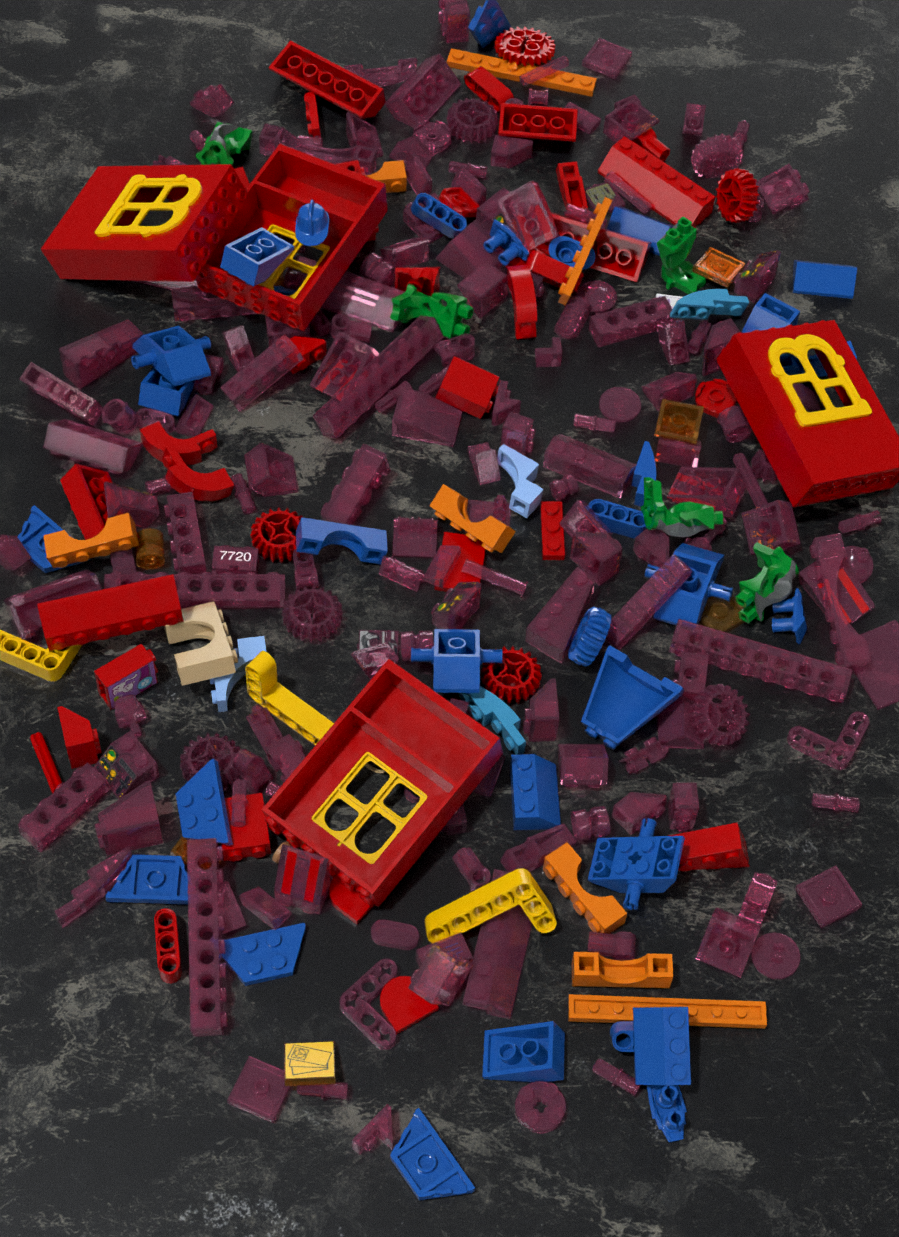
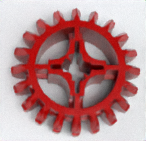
M735 168L734 170L726 171L724 175H721V180L718 181L719 187L716 188L717 195L715 196L717 198L716 205L719 206L718 212H721V217L725 218L726 221L740 223L749 220V217L754 215L753 211L757 210L756 204L759 203L757 198L760 195L757 192L759 186L756 185L757 179H754L753 174L749 173L748 170Z
M278 507L277 511L270 509L269 514L262 512L261 518L256 517L255 524H252L250 536L252 546L256 548L258 555L262 554L264 560L270 557L272 563L275 559H279L282 563L283 559L286 558L291 561L292 556L298 558L300 554L296 552V536L292 535L290 530L293 529L296 532L303 516H298L296 511L290 513L288 508L285 511H281ZM264 534L268 535L269 541L263 537Z
M505 646L502 648V664L483 663L480 673L482 677L481 683L485 686V689L498 696L502 701L503 699L507 700L508 704L512 700L519 704L521 698L527 701L529 695L534 696L536 689L540 687L542 678L541 667L537 664L536 657L531 658L530 652L524 654L523 648L517 651L514 646L510 650H507ZM500 667L501 672L495 677L493 672ZM527 673L529 678L523 683L521 680L523 675Z

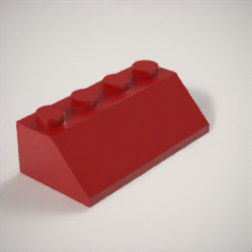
M501 103L498 136L576 142L578 109Z
M75 464L60 479L85 540L97 536L105 527L107 518L126 513L108 472Z

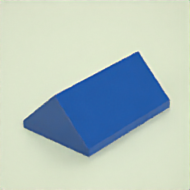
M615 206L607 229L651 242L649 252L660 256L657 242L674 226L629 209Z
M794 260L793 293L853 299L857 267Z

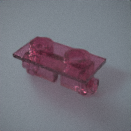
M383 556L379 570L380 575L418 592L420 582H423L426 578L423 570H418L411 566L407 567L405 563L395 559L393 556Z
M260 705L253 706L252 713L246 716V719L265 753L267 754L286 745L287 743L268 709L260 707Z
M654 736L644 741V747L639 750L634 747L624 752L626 757L620 759L619 762H627L625 768L628 773H637L639 770L649 766L645 757H648L651 764L666 757V753L669 752L666 745L661 744L665 737L656 739Z

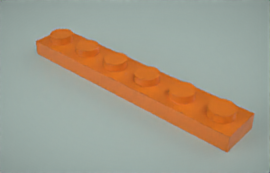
M607 197L604 198L602 204L598 202L593 212L596 217L595 219H590L586 228L589 230L588 235H583L579 244L582 246L581 251L577 250L572 259L575 265L574 267L570 266L565 275V278H568L567 283H562L558 294L561 295L558 303L566 305L611 205L612 200Z

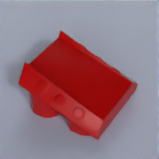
M441 267L396 268L395 296L405 293L408 284L415 286L417 291L432 296L433 293L439 291Z

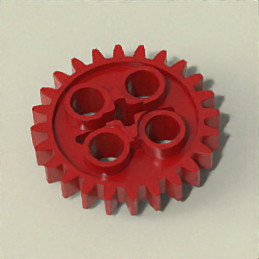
M517 27L516 30L509 28V31L503 30V33H499V36H496L495 52L499 53L498 56L503 57L504 61L509 60L510 64L516 62L517 66L522 63L524 67L527 64L533 67L534 63L540 66L541 62L547 63V60H551L554 57L556 44H554V40H551V36H547L546 32L540 33L541 30L534 31V28L528 30L526 27L523 29Z

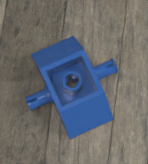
M175 326L142 335L132 344V348L140 354L131 357L133 367L139 369L140 367L152 365L174 386L211 376V370L203 350L211 348V342L207 336L194 339L183 328Z
M682 543L674 551L667 569L648 564L645 577L662 581L653 619L696 631L708 598L713 596L729 602L733 594V588L715 583L724 560V555Z
M434 629V646H432V649L411 648V662H431V664H434L433 691L479 693L480 665L482 663L502 664V649H482L480 647V630Z
M645 818L642 819L638 837L597 838L588 881L619 893H626L623 907L629 910L638 909L641 893H664L677 878L685 837L654 836L657 822L650 818H647V823Z

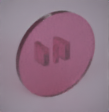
M614 387L606 390L601 395L599 408L606 418L615 422H627L639 414L641 401L632 390L624 387Z
M768 933L758 938L752 948V961L756 969L764 976L771 979H784L791 976L797 970L800 963V952L795 942L788 936L780 933Z

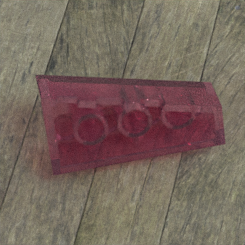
M127 319L59 348L64 375L80 390L137 353L132 348V345L144 334Z
M364 443L360 449L355 451L353 462L350 467L345 468L342 474L343 479L339 485L334 487L329 503L326 502L322 507L321 516L323 521L347 525L355 523L361 514L360 507L367 505L371 500L373 488L378 490L382 484V481H380L382 476H387L391 471L385 453Z
M577 567L528 625L525 641L562 664L582 615L593 594L595 577Z

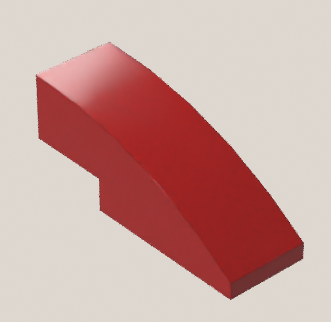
M577 161L558 163L556 174L568 215L588 214L583 180L579 174Z

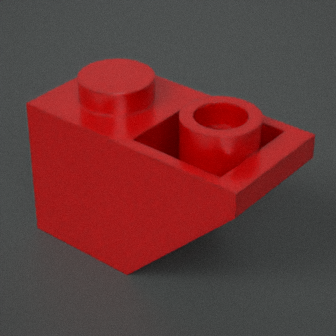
M294 336L278 345L279 360L293 374L304 370L308 365L321 360L327 355L326 341L324 339Z

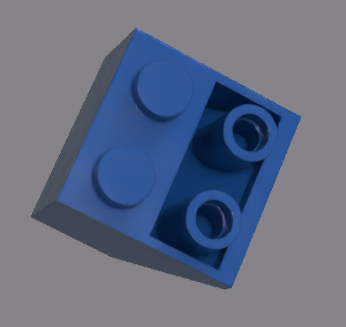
M764 293L754 306L742 333L754 330H768L772 327L796 326L800 311Z

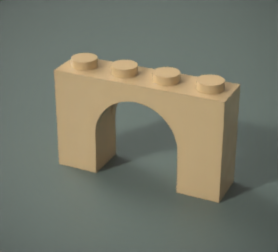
M214 601L181 609L183 622L164 626L169 644L195 638L211 640L204 647L174 654L182 686L236 673L234 664L238 663L235 649L231 650L233 649L231 636H228L229 633L226 622H224L222 610H217Z

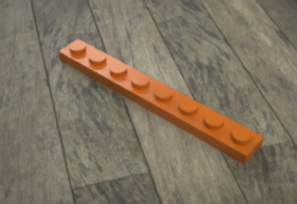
M452 48L446 63V67L469 72L482 66L494 77L590 97L593 96L597 78L535 65L532 67L530 64L524 67L520 63L517 66L516 62L510 64L509 60L504 61L501 58Z
M569 994L568 1021L616 1023L619 1021H633V1007L683 1006L688 1007L689 1026L764 1029L767 1026L766 1002L574 994Z

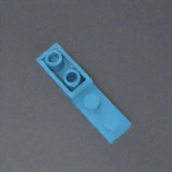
M727 289L697 291L679 299L673 307L670 317L707 320L710 314L741 316L748 306L749 300L747 296L729 295Z
M481 686L479 693H458L461 701L464 704L467 703L471 708V713L475 720H480L483 726L491 723L493 730L497 734H501L508 750H513L516 755L525 752L526 741L519 733L521 719L505 702Z

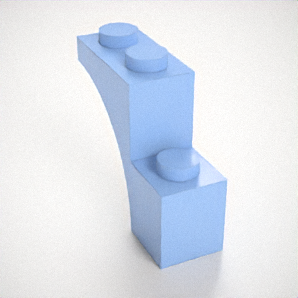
M503 444L498 450L496 463L508 472L515 485L509 509L528 518L540 504L544 490L532 483L536 479L539 464Z
M264 636L237 639L238 648H234L238 658V663L234 664L236 673L210 679V684H215L216 688L211 693L213 704L218 705V712L228 711L227 704L230 692L234 685L246 675L245 667L261 651L266 652Z

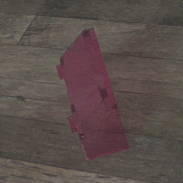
M84 570L13 595L3 601L18 637L23 640L37 635L36 631L40 629L39 627H42L38 603L102 589L97 575L89 570Z

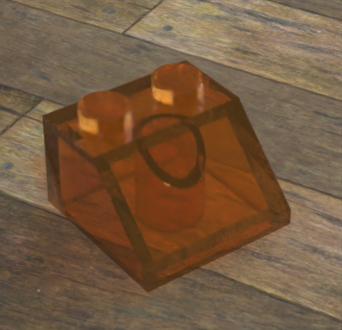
M662 399L654 436L696 444L704 407Z

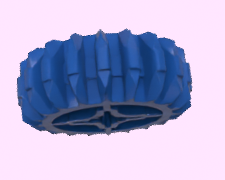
M594 606L588 609L572 638L568 657L580 666L587 667L595 660L608 635L611 615L604 609Z

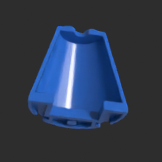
M609 645L581 720L582 724L586 727L585 733L594 739L598 736L604 740L603 743L607 747L614 750L616 746H619L680 698L684 693V688L666 677L661 681L634 666L628 655Z

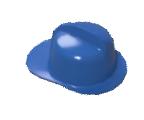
M311 199L310 203L303 205L299 209L296 218V238L301 244L310 247L323 243L328 235L329 214L320 204L315 203Z
M559 236L551 241L549 254L551 258L574 267L575 262L572 259L577 250L581 251L582 246L579 245L580 242L566 236ZM592 248L582 270L588 269L595 262L596 255Z

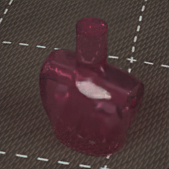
M127 695L117 699L114 702V708L119 728L130 727L133 737H140L142 732L138 723L147 719L142 704L135 695Z

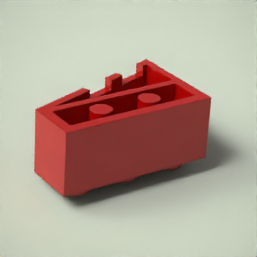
M738 822L669 835L685 837L678 871L750 867L746 841Z

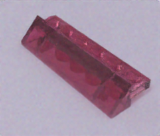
M297 255L295 258L296 261L312 267L317 263V261ZM288 267L282 286L297 291L306 279L307 274ZM345 272L321 308L393 332L398 321L390 319L393 310V303L391 301L392 298L405 292Z
M494 869L492 881L510 872ZM520 905L481 923L463 1005L487 1010L486 1014L511 1019L532 922Z

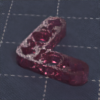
M863 712L852 713L836 743L801 726H795L790 729L787 743L793 749L834 769L843 770L849 765L868 728L869 718ZM859 720L861 721V724L859 725L857 731L853 730V727L855 725V722ZM797 735L802 736L799 741L795 740ZM843 737H852L855 740V744H846L843 741ZM808 739H810L809 746H806ZM817 743L822 744L825 751L817 752L814 750L813 745ZM829 749L832 750L830 756H827ZM839 755L843 756V759L841 761L837 760V757Z
M391 959L378 961L342 994L339 1001L342 1013L381 1050H389L395 1045L396 1031L369 1003L381 993L383 987L391 979L396 978L397 965ZM382 968H391L390 975L385 973L380 977V984L377 978L382 974ZM365 982H372L375 985V990L367 993L361 987ZM358 992L360 996L355 1000V1007L351 1005L346 1007V1000L353 1001L357 997ZM364 1015H371L374 1017L375 1022L371 1026H365L361 1023V1018ZM378 1026H379V1031H380L383 1035H387L388 1033L390 1034V1035H389V1040H390V1041H387V1040H385V1039H384L383 1041H380V1040H381V1035H380V1033L376 1030Z

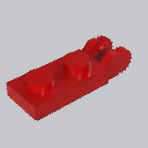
M308 92L304 95L307 122H311V124H307L309 136L313 135L314 143H318L322 140L316 96L314 93Z

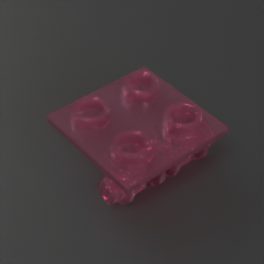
M498 495L494 502L468 500L467 514L471 522L483 521L491 515L510 526V503H507L504 495Z
M401 516L394 518L392 556L436 558L438 520H433V518L420 520V517L418 519H414V517L409 519L401 518Z

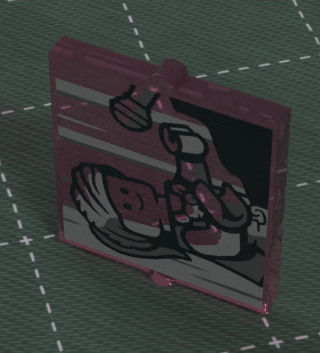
M359 630V644H357V649L359 650L358 664L384 665L390 659L398 665V651L400 650V645H398L399 631Z

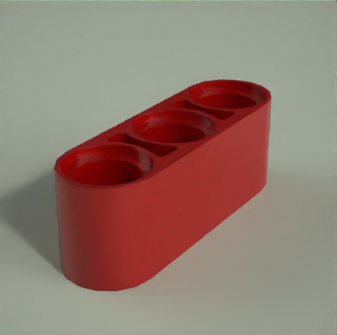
M480 66L464 76L467 87L496 112L500 111L501 103L512 104L514 102V96L510 89L484 67Z
M538 251L530 252L525 265H528L532 276L558 288L561 287L563 282L567 283L568 278H565V275L570 267L569 265ZM581 272L578 277V280L572 291L573 294L577 293L580 283L584 277L583 272Z
M164 908L159 910L154 917L157 964L160 978L163 982L172 984L177 982L182 974L179 933L175 913L171 909ZM163 921H171V922H172V923H171L170 925H168V926H162V925H161V923H162ZM166 943L174 944L169 949L162 948ZM167 966L176 967L173 971H164Z

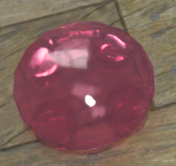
M599 280L584 283L577 292V304L595 312L597 315H604L606 310L613 307L617 300L614 288L608 283Z
M856 546L837 548L829 565L831 575L837 582L842 584L836 572L843 568L854 586L865 582L872 574L874 567L869 551L866 548Z

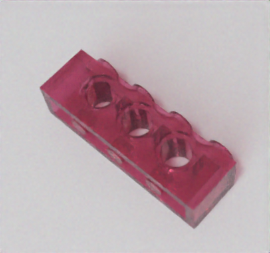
M662 296L641 303H634L623 308H616L605 313H598L590 317L589 331L597 346L602 347L673 327L674 318L670 317L672 307L666 296Z
M284 334L220 388L226 398L240 412L301 362L303 357L295 344Z
M30 362L19 378L28 388L91 426H94L104 411V408L95 399Z
M193 492L167 495L168 504L164 505L165 517H170L171 522H167L168 534L173 535L174 540H170L171 552L176 553L177 558H173L174 570L179 571L180 579L206 576V565Z
M88 762L83 767L77 768L71 778L65 783L59 784L52 795L41 800L33 812L26 814L18 824L20 835L41 853L109 791L107 779ZM79 788L84 789L82 792H75ZM61 804H67L64 808H58ZM45 819L50 820V821H49L48 823H46V824H41V823H40L41 821H43V820H45Z

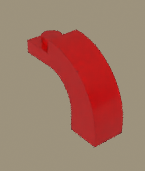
M528 265L507 267V277L514 307L516 339L536 337L537 305L530 269Z
M159 421L140 429L142 444L154 458L163 462L162 457L165 448L173 444L187 466L202 462L201 454L209 453L213 449L218 448L217 437L213 429L189 439H177L170 436Z
M174 444L165 448L162 457L163 464L168 469L165 479L177 492L198 501H216L231 495L234 483L225 468L211 473H199L193 471L184 463Z

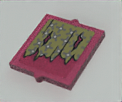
M610 181L598 185L594 184L592 187L584 189L586 201L593 212L597 203L602 204L605 197L612 200L607 213H612L615 206L625 207L624 201Z

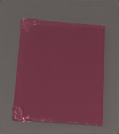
M896 620L838 644V647L877 710L899 701V624Z

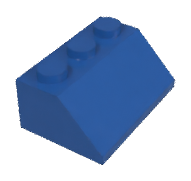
M535 754L511 755L510 780L514 830L561 829L556 764Z
M633 1007L635 1084L691 1085L688 1007Z

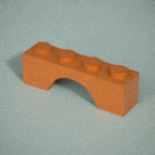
M404 160L384 162L379 171L371 175H365L385 183L386 193L406 191L407 177Z
M443 484L430 504V507L436 510L434 514L444 521L447 518L451 520L450 525L457 530H466L467 537L475 542L479 539L483 542L481 546L488 551L493 552L496 550L502 553L516 531L491 515L483 521L471 522L467 514L468 499Z
M129 513L107 518L103 530L91 539H74L65 530L43 535L46 557L53 568H63L68 564L85 562L90 558L107 556L116 551H126L132 547L139 546L135 522Z
M566 842L545 857L543 871L550 880L553 879L557 883L560 893L572 901L575 911L586 918L590 929L595 934L598 933L603 939L625 923L627 912L612 895L606 897L594 896L580 886L577 874L580 870L582 859Z
M574 952L572 986L670 988L672 983V954L648 953L641 958L624 961L605 958L599 952Z

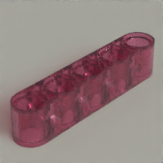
M677 555L671 556L611 619L610 629L605 639L617 650L624 647L688 579L692 569Z

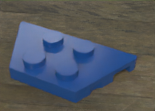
M486 0L483 7L478 6L468 28L478 45L484 48L494 41L496 36H499V33H503V30H509L511 26L497 0Z
M34 505L30 510L31 514L28 521L24 522L22 532L15 541V546L44 573L62 569L58 567L53 568L47 560L43 535L62 531L63 529ZM75 562L72 564H68L66 567L80 564L83 562Z
M211 759L176 793L182 836L187 840H202L207 843L215 842L230 846L233 843L219 764L217 760Z
M132 855L127 862L126 868L117 877V882L111 891H108L106 894V902L200 905L199 896L194 889L181 856Z
M305 923L217 941L213 942V947L245 986L293 976L306 925Z
M419 1108L416 1109L410 1123L404 1129L398 1144L395 1145L390 1154L393 1164L418 1200L473 1193L475 1187L422 1111Z

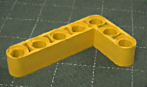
M0 630V660L51 682L57 681L63 676L82 646L74 645L65 647L67 649L62 651H49L48 648L44 649Z
M261 651L245 667L249 696L312 744L316 745L334 724L277 682L276 662L267 652Z
M519 868L431 912L425 918V928L428 940L433 944H441L517 905L521 906L534 927L541 933L553 931L557 922L552 904L531 873L524 868Z

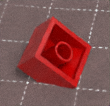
M63 706L57 707L71 769L99 763L97 754L102 752L97 729H91L90 721Z

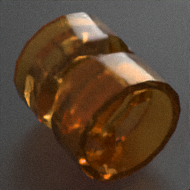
M152 528L140 530L137 532L139 546H135L137 550V566L146 570L162 567L165 563L163 533Z

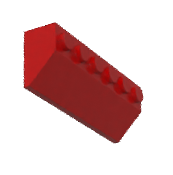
M291 40L268 67L272 72L362 119L376 116L386 103L383 88Z
M625 136L611 147L598 169V174L674 225L678 223L681 217H685L692 222L691 226L695 228L712 213L715 200L714 195Z
M544 210L554 238L566 236L580 242L584 234L588 235L589 230L586 229L588 223ZM534 211L530 225L535 245L545 254L550 255L549 245L554 238L546 241L537 213ZM600 227L592 246L596 255L595 262L589 268L638 282L652 243Z
M173 574L37 604L49 651L61 650L74 645H84L96 640H107L110 637L129 635L137 631L152 630L160 626L175 625L184 621Z

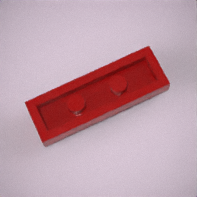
M541 501L542 560H564L562 501Z

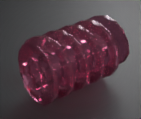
M571 295L554 327L556 334L563 339L578 337L592 310L591 304L578 295Z

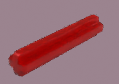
M42 733L32 734L30 736L31 743L52 793L62 792L64 790L63 783Z

